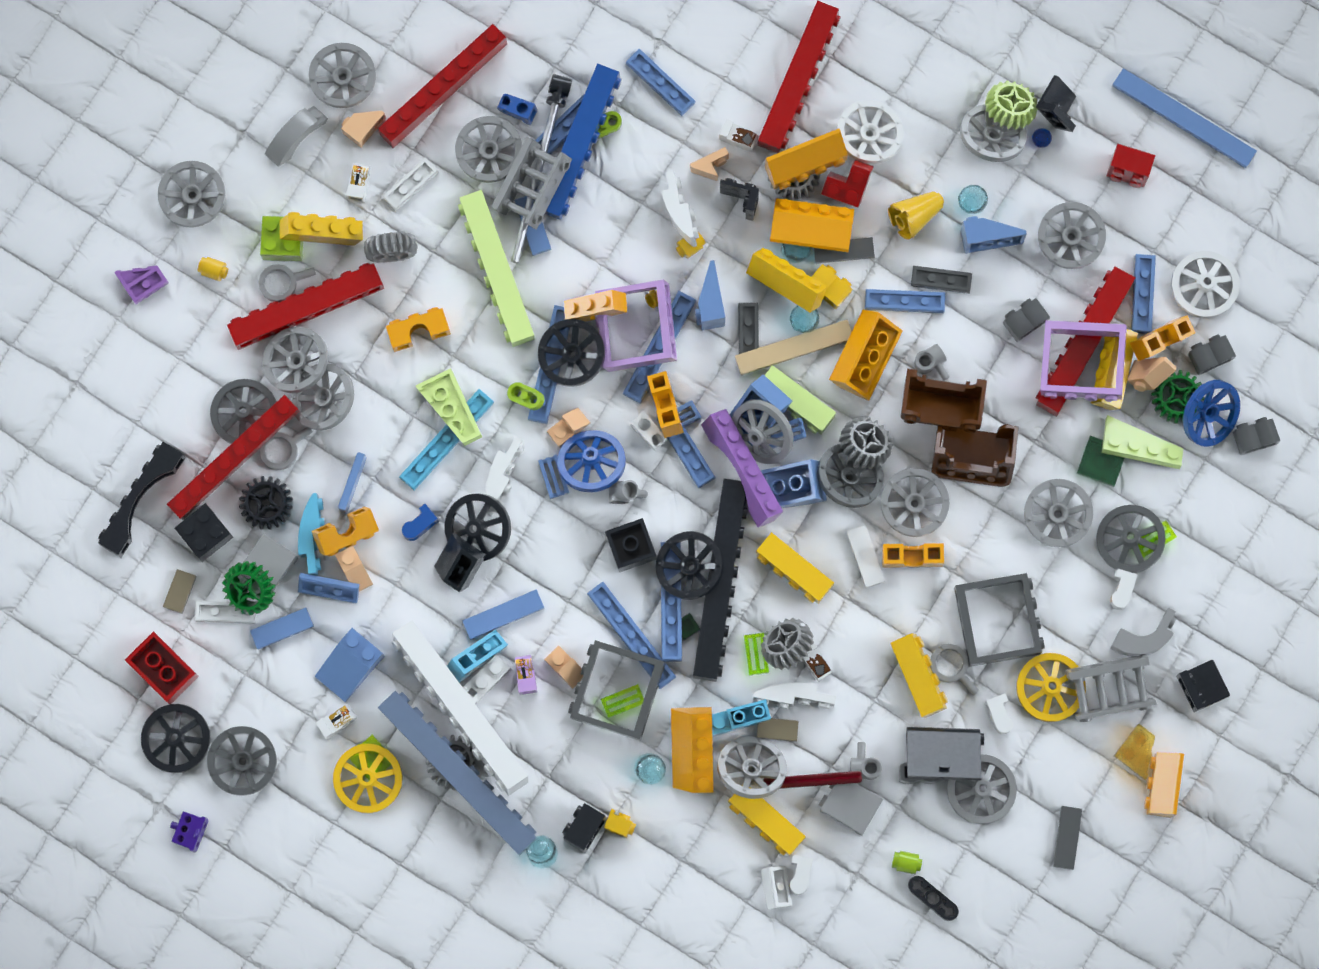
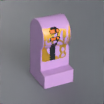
M531 655L515 657L519 694L538 692Z

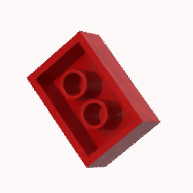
M154 631L125 659L168 704H172L199 677Z

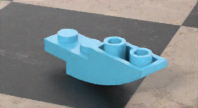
M313 493L307 502L298 535V555L300 558L307 557L308 574L318 576V570H321V561L316 556L318 547L311 531L325 525V519L321 518L320 510H324L323 499L319 498L317 493Z
M766 699L712 714V737L771 720Z

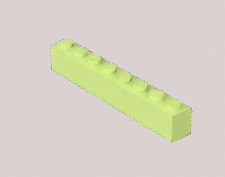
M482 190L460 197L461 204H458L461 216H466L467 222L464 225L467 233H472L474 238L471 244L474 252H479L480 258L477 261L480 269H485L487 276L484 277L487 288H492L493 294L490 297L493 305H498L500 312L497 313L500 325L505 324L507 331L503 333L507 343L511 342L512 347L535 340L532 327Z

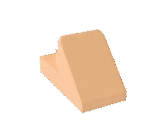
M726 147L691 163V172L718 181V175L713 166L720 167L727 162L729 153Z
M576 408L564 414L562 420L547 430V433L560 448L570 437L587 427L590 421L579 408Z
M557 646L544 659L572 689L582 680V668L560 646Z

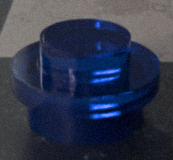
M1039 128L1034 131L1032 141L1035 146L1045 148L1051 143L1052 135L1049 130Z

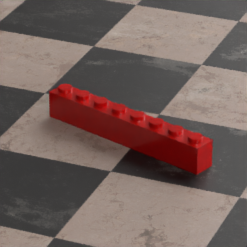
M817 0L759 136L758 146L775 153H779L781 149H786L789 141L786 137L789 131L793 132L797 121L794 119L796 114L800 115L804 103H801L803 97H808L811 78L815 80L819 70L816 68L819 61H823L826 51H824L825 45H830L834 35L831 31L833 27L838 26L841 19L839 8Z
M494 24L489 26L378 128L380 136L392 148L398 145L507 45L506 36Z
M365 263L359 266V269L356 271H346L337 279H327L320 286H310L304 289V292L301 294H291L282 302H272L263 310L256 309L249 312V315L246 317L232 319L231 323L227 324L235 346L240 350L276 335L287 328L295 327L383 290L384 286L374 263Z
M1116 266L1112 271L1108 270L1103 278V281H1105L1103 288L1098 287L1093 296L1096 298L1093 305L1089 303L1083 313L1087 315L1083 322L1110 324L1136 277ZM1075 335L1074 338L1070 337L1064 346L1067 351L1064 355L1060 354L1055 362V365L1058 367L1055 372L1050 371L1048 374L1047 385L1075 386L1103 336ZM1040 390L1035 397L1038 399L1036 406L1056 417L1067 400L1065 396H1057L1055 399L1045 397V395H1041Z
M283 395L171 499L167 506L180 519L184 520L297 415L300 410L286 395Z

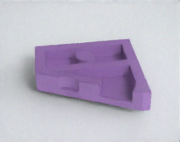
M157 265L114 272L135 304H138L169 284Z

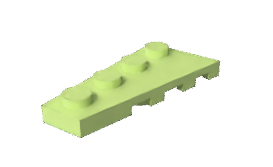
M451 368L416 385L419 392L464 446L482 438L481 432Z
M1107 415L1105 419L1102 453L1175 469L1181 468L1183 448Z

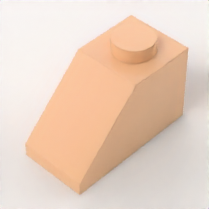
M383 111L354 113L343 121L341 129L345 136L362 148L384 122L386 116Z
M1166 357L1143 359L1140 361L1134 360L1127 381L1138 391L1154 390L1173 374L1177 367Z
M353 546L335 555L348 581L360 584L359 592L373 585Z

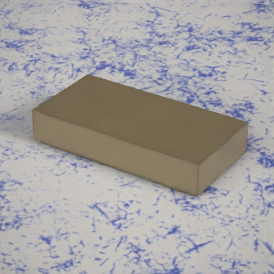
M177 569L163 607L183 614L197 576Z
M771 718V720L758 724L757 738L797 742L799 721Z

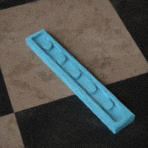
M480 389L467 401L476 422L494 404V401ZM447 424L399 476L414 491L460 441Z

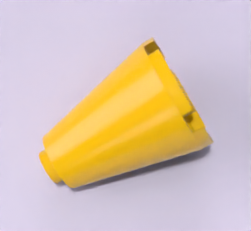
M932 191L895 202L888 208L891 224L893 227L897 225L900 229L898 234L904 239L909 240L943 208L944 199L940 193Z

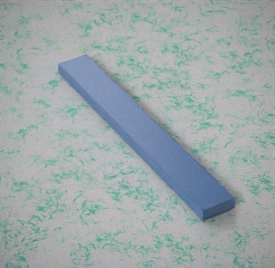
M1124 68L1112 84L1114 88L1244 168H1247L1257 152L1254 148Z

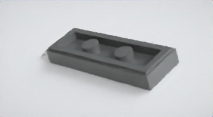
M873 237L850 239L849 252L814 248L815 264L875 258Z
M913 265L911 286L970 294L972 273Z
M738 303L739 354L759 348L758 303Z
M1061 806L1053 867L1074 870L1082 809Z

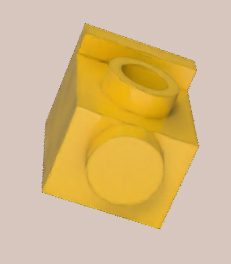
M611 809L604 829L625 838L628 837V834L633 835L637 824L630 821V816L620 812L619 815H615L616 811Z

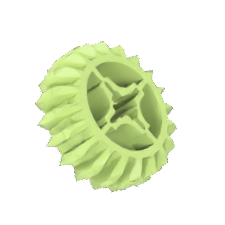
M1007 80L1004 83L999 82L997 85H994L988 91L985 100L986 112L989 113V118H994V123L999 122L1000 127L1005 125L1008 129L1011 127L1015 130L1019 127L1023 129L1035 119L1038 110L1036 108L1037 98L1034 97V92H1029V87L1024 88L1023 84L1017 85L1015 81L1010 83Z

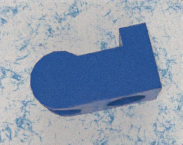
M503 94L497 106L500 112L519 119L530 126L538 111L534 103L509 94Z
M426 504L419 508L421 514L403 525L402 533L405 539L415 541L439 522L438 518Z

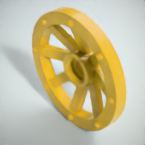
M1044 653L1035 656L1024 665L1018 675L1016 690L1019 702L1028 714L1038 720L1045 722L1062 721L1072 716L1079 709L1077 691L1062 686L1069 679L1066 675L1059 679L1057 678L1060 663L1066 665L1069 669L1079 667L1073 660L1064 655ZM1054 661L1050 677L1041 666V662ZM1032 667H1035L1044 681L1026 678V675ZM1083 681V683H1084V689H1085V693H1086V683H1085V681ZM1049 683H1053L1055 685L1054 690H1051L1049 688ZM1024 684L1041 687V690L1026 698ZM1060 692L1076 697L1075 702L1069 709ZM1045 695L1043 711L1040 712L1031 703ZM1053 697H1055L1062 710L1061 713L1048 714Z
M361 744L347 750L339 758L333 773L334 789L339 799L350 809L361 813L378 812L391 805L399 795L403 781L402 769L396 757L386 748L375 744ZM365 751L379 753L370 768L367 765ZM357 753L359 754L362 770L347 762ZM384 757H386L393 769L376 773V769ZM343 767L357 775V778L341 782ZM366 774L370 775V780L368 782L364 781V776ZM395 775L393 789L378 781L379 778ZM359 784L354 796L350 800L343 788ZM374 786L389 795L378 804L373 790ZM365 788L367 789L371 806L357 804Z

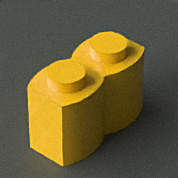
M822 264L811 277L819 280L827 287L823 299L837 310L852 293V284L845 278L840 279L833 267Z

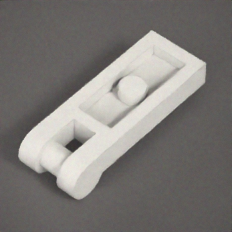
M495 655L463 689L476 705L511 669ZM471 689L477 692L474 697L468 693Z

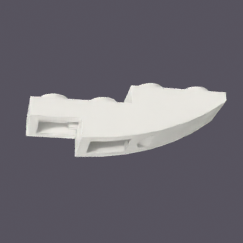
M674 170L666 172L669 189L662 190L661 192L667 212L679 234L691 246L695 247L697 246L696 238H699L697 226L693 227V221H696L694 209L690 210L688 203L684 202L683 194L679 195L678 189H682L680 177L676 178Z
M515 437L506 454L498 450L492 463L487 480L486 495L494 497L499 502L503 495L507 496L512 488L510 478L506 477V474H511L515 466L512 463L516 457L519 458L523 453V440ZM491 506L487 514L492 517L493 513L497 514V511Z
M784 683L755 692L753 699L757 700V702L766 699L767 705L769 702L777 704L776 707L788 709L789 706L793 707L794 699H797L800 704L810 705V702L817 703L820 708L830 709V706L834 707L836 696L816 693L817 684Z

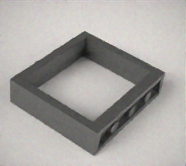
M1027 573L955 585L954 591L969 667L1040 655L1042 649H1045L1043 637H1039L1038 629H1041L1040 619L1035 617L1034 610L1037 609L1035 597L1032 598L1030 591L1033 590L1032 579L1028 578ZM1021 582L1034 647L977 657L965 591Z
M595 640L594 644H590L587 655L590 656L588 663H584L581 670V675H583L582 682H578L574 694H577L575 702L570 704L568 713L571 714L570 718L641 741L665 662ZM599 649L654 666L634 731L579 714Z

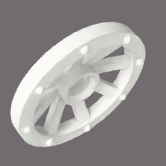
M863 100L853 103L843 111L837 124V129L839 128L848 156L866 164H878L889 160L898 152L903 141L904 129L899 116L889 106L878 101ZM864 110L877 111L872 123H868ZM857 111L862 127L849 119ZM882 114H884L892 123L878 128L877 124ZM847 125L858 134L845 136L844 126ZM895 129V140L879 136ZM861 141L862 143L859 149L856 150L849 142ZM877 143L892 147L882 153ZM867 145H870L875 155L863 153Z
M1199 251L1186 256L1177 265L1171 280V289L1177 304L1188 314L1199 318H1212L1225 313L1235 302L1240 288L1239 276L1234 265L1226 257L1212 251ZM1202 259L1215 261L1209 273L1206 271ZM1196 261L1201 275L1185 267L1191 262ZM1221 265L1229 274V276L1215 277L1214 275ZM1181 274L1196 280L1194 283L1179 287ZM1204 280H1208L1210 284H1204ZM1232 282L1231 294L1229 295L1216 284ZM1197 289L1198 292L1189 304L1181 293ZM1212 291L1226 300L1220 307L1215 308ZM1203 294H1206L1209 310L1195 307Z

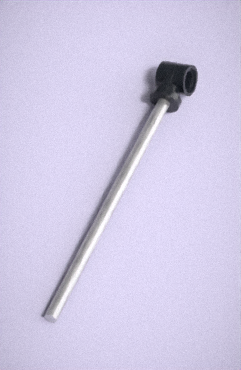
M553 74L548 93H551L552 96H548L546 103L551 105L540 148L545 153L548 151L558 108L565 107L566 101L563 97H568L572 84V79ZM537 158L535 170L542 172L545 161ZM532 178L530 189L537 192L540 180ZM527 197L525 209L531 211L535 200ZM524 216L521 220L511 259L513 263H519L528 225L524 223L526 220Z

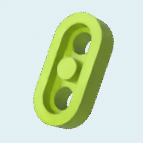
M615 111L605 113L607 118L604 125L599 126V138L620 129L622 119L619 113ZM615 120L616 123L614 125H610L609 121Z
M519 382L511 384L508 388L507 396L514 403L530 410H538L544 404V395L534 388Z

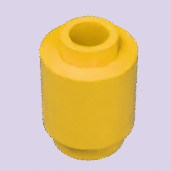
M699 232V238H696L697 246L695 247L691 246L684 238L677 242L678 247H676V251L682 258L685 256L688 259L703 249V245L706 242Z
M202 257L197 271L202 276L220 282L227 277L229 268L226 267L227 264L211 257Z

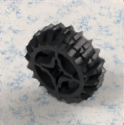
M261 476V482L259 483L254 478L253 482L255 485L251 486L250 483H247L246 485L249 490L242 489V493L246 497H239L240 501L245 502L239 505L240 509H245L241 512V515L243 517L247 516L245 520L247 523L253 520L252 526L254 528L258 523L260 530L264 529L265 524H267L268 530H271L272 523L278 528L279 524L277 521L281 520V522L285 523L286 520L283 516L290 517L291 515L286 511V509H293L291 504H287L293 501L292 497H287L291 494L290 489L285 490L287 487L285 483L279 486L280 479L278 478L274 483L272 476L268 477L267 482L265 477ZM263 488H270L263 495L255 494ZM276 490L282 497L281 507L274 503ZM251 499L258 503L256 515L251 511ZM268 499L272 506L266 505L264 507L261 501ZM269 511L277 512L272 517L262 518Z

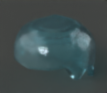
M969 185L963 188L958 196L960 208L967 214L976 215L983 212L988 204V196L985 189L979 185Z
M782 243L781 252L787 261L796 264L804 262L811 255L812 247Z
M797 305L792 310L790 323L797 332L803 334L811 333L819 325L820 316L817 309L810 313Z
M645 753L640 755L635 761L634 772L640 781L653 785L663 779L666 773V766L658 755Z
M544 835L536 836L537 840L526 849L527 857L533 866L541 869L548 868L556 861L558 856L557 847L551 838Z

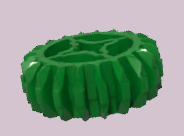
M1179 370L1177 375L1175 372L1171 374L1151 393V396L1156 398L1151 403L1153 405L1158 404L1154 409L1155 412L1161 410L1162 412L1159 416L1162 418L1164 415H1167V422L1174 418L1175 424L1178 423L1179 418L1183 423L1184 410L1187 404L1186 397L1190 393H1194L1202 385L1201 382L1195 383L1196 376H1193L1192 379L1188 378L1190 372L1182 376V370ZM1174 382L1183 383L1188 387L1180 388ZM1167 385L1170 397L1164 401L1162 393ZM1184 394L1181 399H1173L1175 395ZM1169 406H1178L1183 411H1174Z
M239 562L229 568V572L225 574V580L222 582L225 587L222 592L227 593L224 599L231 601L229 606L234 605L235 611L241 609L242 614L248 612L249 616L255 613L259 614L266 610L273 602L272 597L276 594L273 589L276 585L272 584L271 581L274 577H268L269 570L263 571V565L257 567L256 562ZM240 575H248L251 578L248 579L246 577H241ZM247 598H251L253 600L256 599L258 601H249L247 600Z

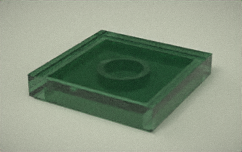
M1089 436L1076 474L1114 487L1125 458L1102 453L1103 440Z

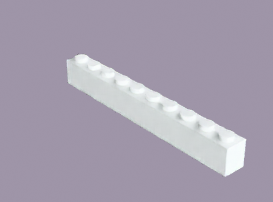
M413 620L393 632L392 645L396 651L403 653L405 663L408 667L412 666L416 671L414 674L419 682L426 684V690L430 697L437 699L439 709L442 713L448 714L453 728L460 730L462 733L460 736L464 743L471 745L473 748L472 752L478 761H483L487 774L489 776L493 775L497 780L495 783L501 792L505 791L509 796L528 783L527 773Z

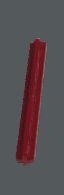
M860 771L786 776L779 789L861 783L862 773ZM770 778L763 779L768 786L776 780Z

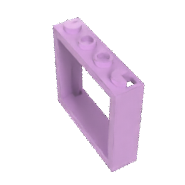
M664 279L595 291V293L615 290L624 292L627 295L657 289L663 353L612 361L607 315H598L595 319L596 326L599 328V333L605 344L603 369L612 372L677 361L669 283Z
M1046 320L1041 395L1051 397V399H1055L1057 396H1065V399L1076 400L1077 397H1083L1088 401H1096L1097 398L1105 399L1108 402L1117 401V399L1122 400L1127 334L1126 324ZM1051 334L1119 337L1116 389L1047 385Z

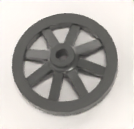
M238 379L224 385L214 396L210 408L211 422L217 434L223 440L232 444L237 438L226 432L239 421V436L246 431V422L252 425L255 422L254 415L262 416L267 411L253 409V407L266 398L270 403V408L277 402L272 392L262 383L251 379ZM243 387L242 399L239 402L231 391ZM250 388H254L262 393L248 403ZM226 396L234 407L219 408V405ZM242 408H246V412L244 414L240 413V410ZM218 414H234L233 417L223 427H221L218 419Z
M840 444L829 448L821 457L817 467L818 482L824 493L837 504L850 508L864 507L873 502L880 494L884 483L881 465L877 468H871L875 478L860 477V474L868 469L867 466L863 469L859 466L856 469L853 467L854 461H848L847 459V465L844 467L838 456V453H843L844 451L840 448ZM830 458H832L839 472L826 466ZM827 475L838 479V481L830 485ZM858 484L874 485V489L869 494ZM844 488L845 496L838 493L836 489ZM851 488L863 498H852Z
M1124 505L1110 511L1100 522L1096 536L1097 547L1103 560L1116 570L1121 569L1131 573L1141 572L1153 566L1161 557L1166 540L1164 527L1160 519L1149 509L1138 505ZM1124 514H1137L1132 527H1129ZM1143 516L1154 524L1153 526L1138 530ZM1118 517L1124 530L1108 527L1113 519ZM1157 532L1158 544L1149 542L1141 538V536ZM1104 533L1121 537L1104 546ZM1129 534L1134 535V538L1130 540L1127 538V536ZM1139 544L1154 551L1151 557L1145 561L1138 547ZM1124 545L1119 561H1116L1109 555V551ZM1129 549H1133L1139 564H1124Z
M237 726L222 732L211 744L207 756L208 771L214 783L225 792L238 796L251 795L262 790L271 781L277 765L276 751L270 739L261 731L247 726ZM248 734L244 751H241L234 735ZM256 737L262 741L265 747L250 754L254 738ZM228 738L235 751L234 755L218 749ZM268 753V767L253 762V760ZM216 755L231 760L232 763L216 769L215 757ZM245 758L246 764L240 765V760ZM251 768L265 773L263 778L256 784L250 771ZM236 769L229 785L219 777L220 774ZM242 772H244L250 787L236 788L237 782Z

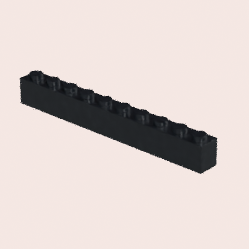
M723 479L714 542L721 550L724 568L717 586L705 595L693 678L717 682V677H722L723 665L719 664L720 658L725 657L726 652L723 638H728L729 626L726 625L727 617L731 618L732 606L729 605V600L734 598L735 586H732V580L737 578L739 566H735L736 558L740 559L742 548L738 546V541L743 539L745 527H741L742 519L746 520L748 509L744 507L745 500H747L742 482L738 480ZM713 552L710 563H715V557ZM709 570L708 581L711 579L714 570Z

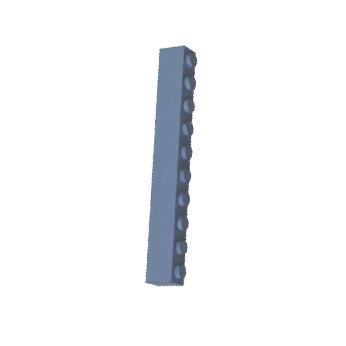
M394 691L378 709L520 856L537 840L535 836L537 832L530 824L525 826L520 821L523 817L515 809L511 811L506 806L508 801L501 794L497 797L492 792L494 787L487 780L483 782L478 777L481 773L473 765L468 767L465 764L466 758L460 751L454 752L450 748L452 743L445 736L441 738L436 733L438 729L431 721L426 723L422 719L424 714L417 707L413 709L408 704L410 700L403 692L398 694Z

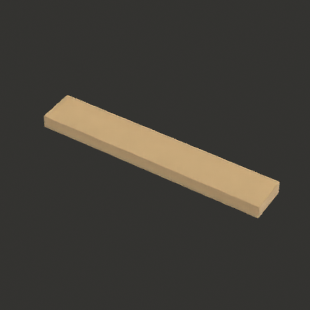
M847 319L735 355V360L742 376L847 342L852 331Z

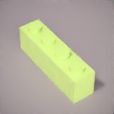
M772 365L765 376L792 400V403L787 408L791 412V417L793 419L802 418V421L807 424V428L812 433L816 434L818 432L822 435L835 418L836 412Z

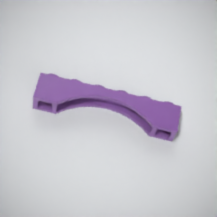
M727 409L710 414L701 426L710 442L724 452L736 469L745 490L748 511L755 524L759 528L774 522L783 513V510Z

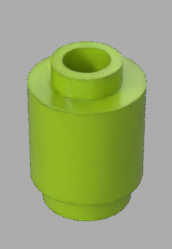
M905 851L895 852L892 868H896V871L916 874V871L921 870L923 859H919V854Z

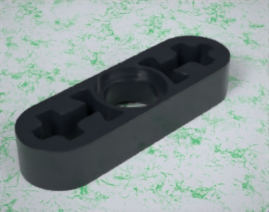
M914 876L909 880V891L942 919L952 921L958 916L959 910L957 905L923 877ZM920 880L922 888L926 889L927 886L930 888L925 893L924 898L920 896L923 893L920 889L916 891L913 889V881L917 882ZM936 893L939 896L938 903L930 904L927 900L928 894ZM943 899L946 901V903L943 904L945 907L954 908L952 911L954 913V916L949 915L948 917H946L944 915L946 911L942 907L940 908V911L936 909V907H938L942 903Z

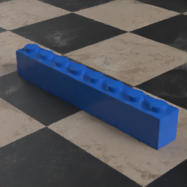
M597 63L561 150L562 153L572 159L570 167L565 172L545 214L559 220L562 219L563 215H567L570 205H568L570 197L574 198L577 191L575 186L577 180H581L585 169H583L585 161L589 162L591 158V146L593 143L596 144L599 138V126L604 125L607 118L605 114L607 107L611 108L615 98L612 96L614 90H618L622 79L620 78L619 71Z

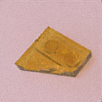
M1137 724L1114 754V757L1143 780H1146L1148 778L1147 772L1149 762L1151 761V751L1155 736L1142 725Z

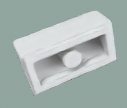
M786 865L762 869L761 874L767 909L792 906Z

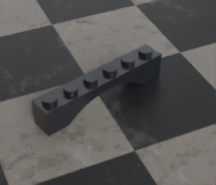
M165 442L155 447L152 453L154 455L150 462L147 461L144 464L142 475L139 479L136 478L131 485V492L128 496L125 495L120 502V509L110 517L108 528L103 529L99 534L98 544L122 558L132 542V519L140 499L155 483L176 474L186 458L183 453Z

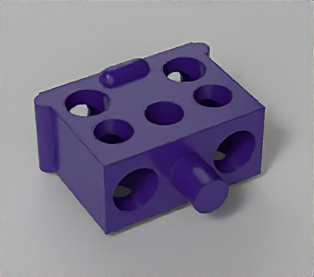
M183 811L179 823L171 822L170 828L176 830L171 842L189 848L190 851L195 853L199 848L209 822L208 818L204 816L198 817Z

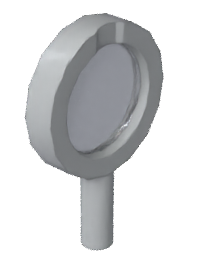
M271 265L260 274L258 281L259 289L269 301L282 302L286 300L287 296L295 293L296 281L316 275L314 267L293 274L292 270L284 265Z
M306 427L292 438L288 434L277 432L260 448V457L263 463L273 470H285L291 467L298 456L296 444L313 432L312 429Z
M945 644L933 652L931 656L932 666L930 668L932 673L937 674L940 681L950 683L960 680L972 695L979 691L965 675L969 663L968 656L962 648L953 644Z

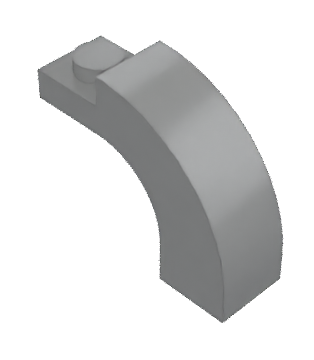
M315 106L308 110L306 108L302 109L276 134L269 144L265 155L278 167L291 159L299 144L311 132L324 125L328 118Z
M1168 608L1156 631L1150 635L1137 636L1121 628L1110 649L1131 657L1153 654L1161 649L1173 636L1174 633L1167 628L1171 629L1177 619L1173 617L1176 611Z

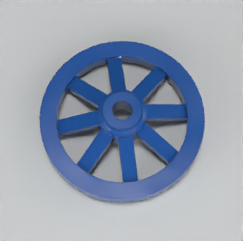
M1211 380L1202 384L1191 395L1184 410L1183 427L1185 434L1192 442L1200 446L1209 447L1220 443L1231 433L1240 414V397L1235 387L1222 380ZM1215 389H1222L1216 396L1213 397ZM1227 394L1229 395V403L1217 404ZM1230 410L1227 421L1219 416L1220 411ZM1198 420L1196 430H1194L1193 423ZM1214 421L1223 426L1216 434L1212 425ZM1205 423L1208 437L1201 438Z
M588 430L573 435L562 445L557 463L559 473L567 485L578 491L592 493L603 491L613 486L621 478L626 466V457L623 446L614 436L603 431ZM594 440L591 447H587L583 441ZM601 441L611 445L598 450ZM577 445L582 453H569V451ZM617 452L618 462L603 456ZM565 460H579L570 469L566 470ZM604 464L615 470L607 477L600 465ZM584 467L582 482L574 479L572 475ZM595 469L601 481L589 483L591 470Z

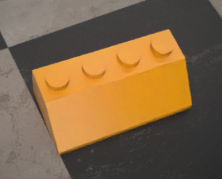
M838 128L767 157L765 170L774 190L778 188L783 190L789 187L792 182H803L809 178V175L814 173L819 175L826 172L829 167L834 166L836 168L845 164L848 154L840 129Z
M776 198L770 242L849 252L854 209Z
M863 309L829 380L841 389L869 401L903 330L879 312Z
M712 707L671 708L673 788L691 793H714Z

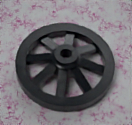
M566 319L553 324L543 334L538 346V361L542 371L553 382L562 386L574 387L589 382L599 373L605 360V344L600 333L592 325L579 319ZM573 327L571 343L567 342L560 330ZM579 328L588 331L590 335L578 346ZM554 335L564 346L563 349L547 346ZM595 340L597 353L583 352ZM572 352H576L574 357H571ZM546 353L560 355L562 358L548 366ZM582 359H596L589 371L581 361ZM568 362L564 378L552 372ZM574 364H577L584 375L571 378Z
M481 493L469 494L454 502L448 510L444 524L445 536L448 542L452 533L459 537L467 534V542L473 545L475 538L480 550L486 554L483 561H487L498 556L507 546L511 535L510 517L505 507L494 497ZM473 501L485 502L476 518ZM465 504L469 520L457 513ZM492 506L500 517L484 521L483 519ZM454 519L464 525L465 529L454 532ZM502 523L501 536L487 531V527ZM474 525L477 528L476 532L473 530ZM482 536L494 540L498 544L489 552Z
M694 531L678 533L668 539L659 550L655 566L656 575L662 587L671 595L685 600L698 599L710 593L719 583L724 568L723 556L718 545L707 535ZM688 540L689 556H685L676 544ZM695 540H698L707 545L695 558ZM670 550L679 557L680 563L665 562ZM712 550L715 563L701 564ZM691 565H694V568L692 570H689V567ZM664 568L681 570V572L667 581ZM702 570H714L709 581L700 573ZM687 576L684 591L672 587ZM696 577L703 587L691 591L693 579Z
M169 704L155 710L145 721L141 732V746L146 758L158 769L169 773H182L193 769L204 759L210 746V730L206 720L198 711L183 704ZM176 712L173 727L171 728L163 718V715ZM183 712L195 718L179 729ZM157 720L166 731L165 733L150 732ZM200 725L202 738L185 736L188 731ZM173 734L178 736L175 741L171 740ZM149 739L165 740L156 750L151 751ZM185 742L202 744L195 757L186 748ZM170 746L168 765L159 761L157 757ZM177 748L182 751L189 762L175 765Z

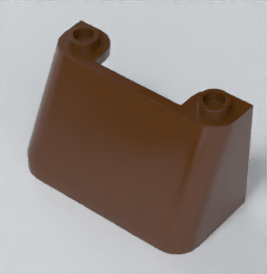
M907 368L900 417L907 424L922 423L963 429L965 432L975 433L981 428L987 380L977 379V383L970 385V381H966V384L931 380L926 379V375H922L921 378L917 375V370Z
M1005 424L998 428L997 433L978 430L975 433H968L963 429L937 426L931 473L942 479L998 487L1010 485L1015 467L1019 426Z

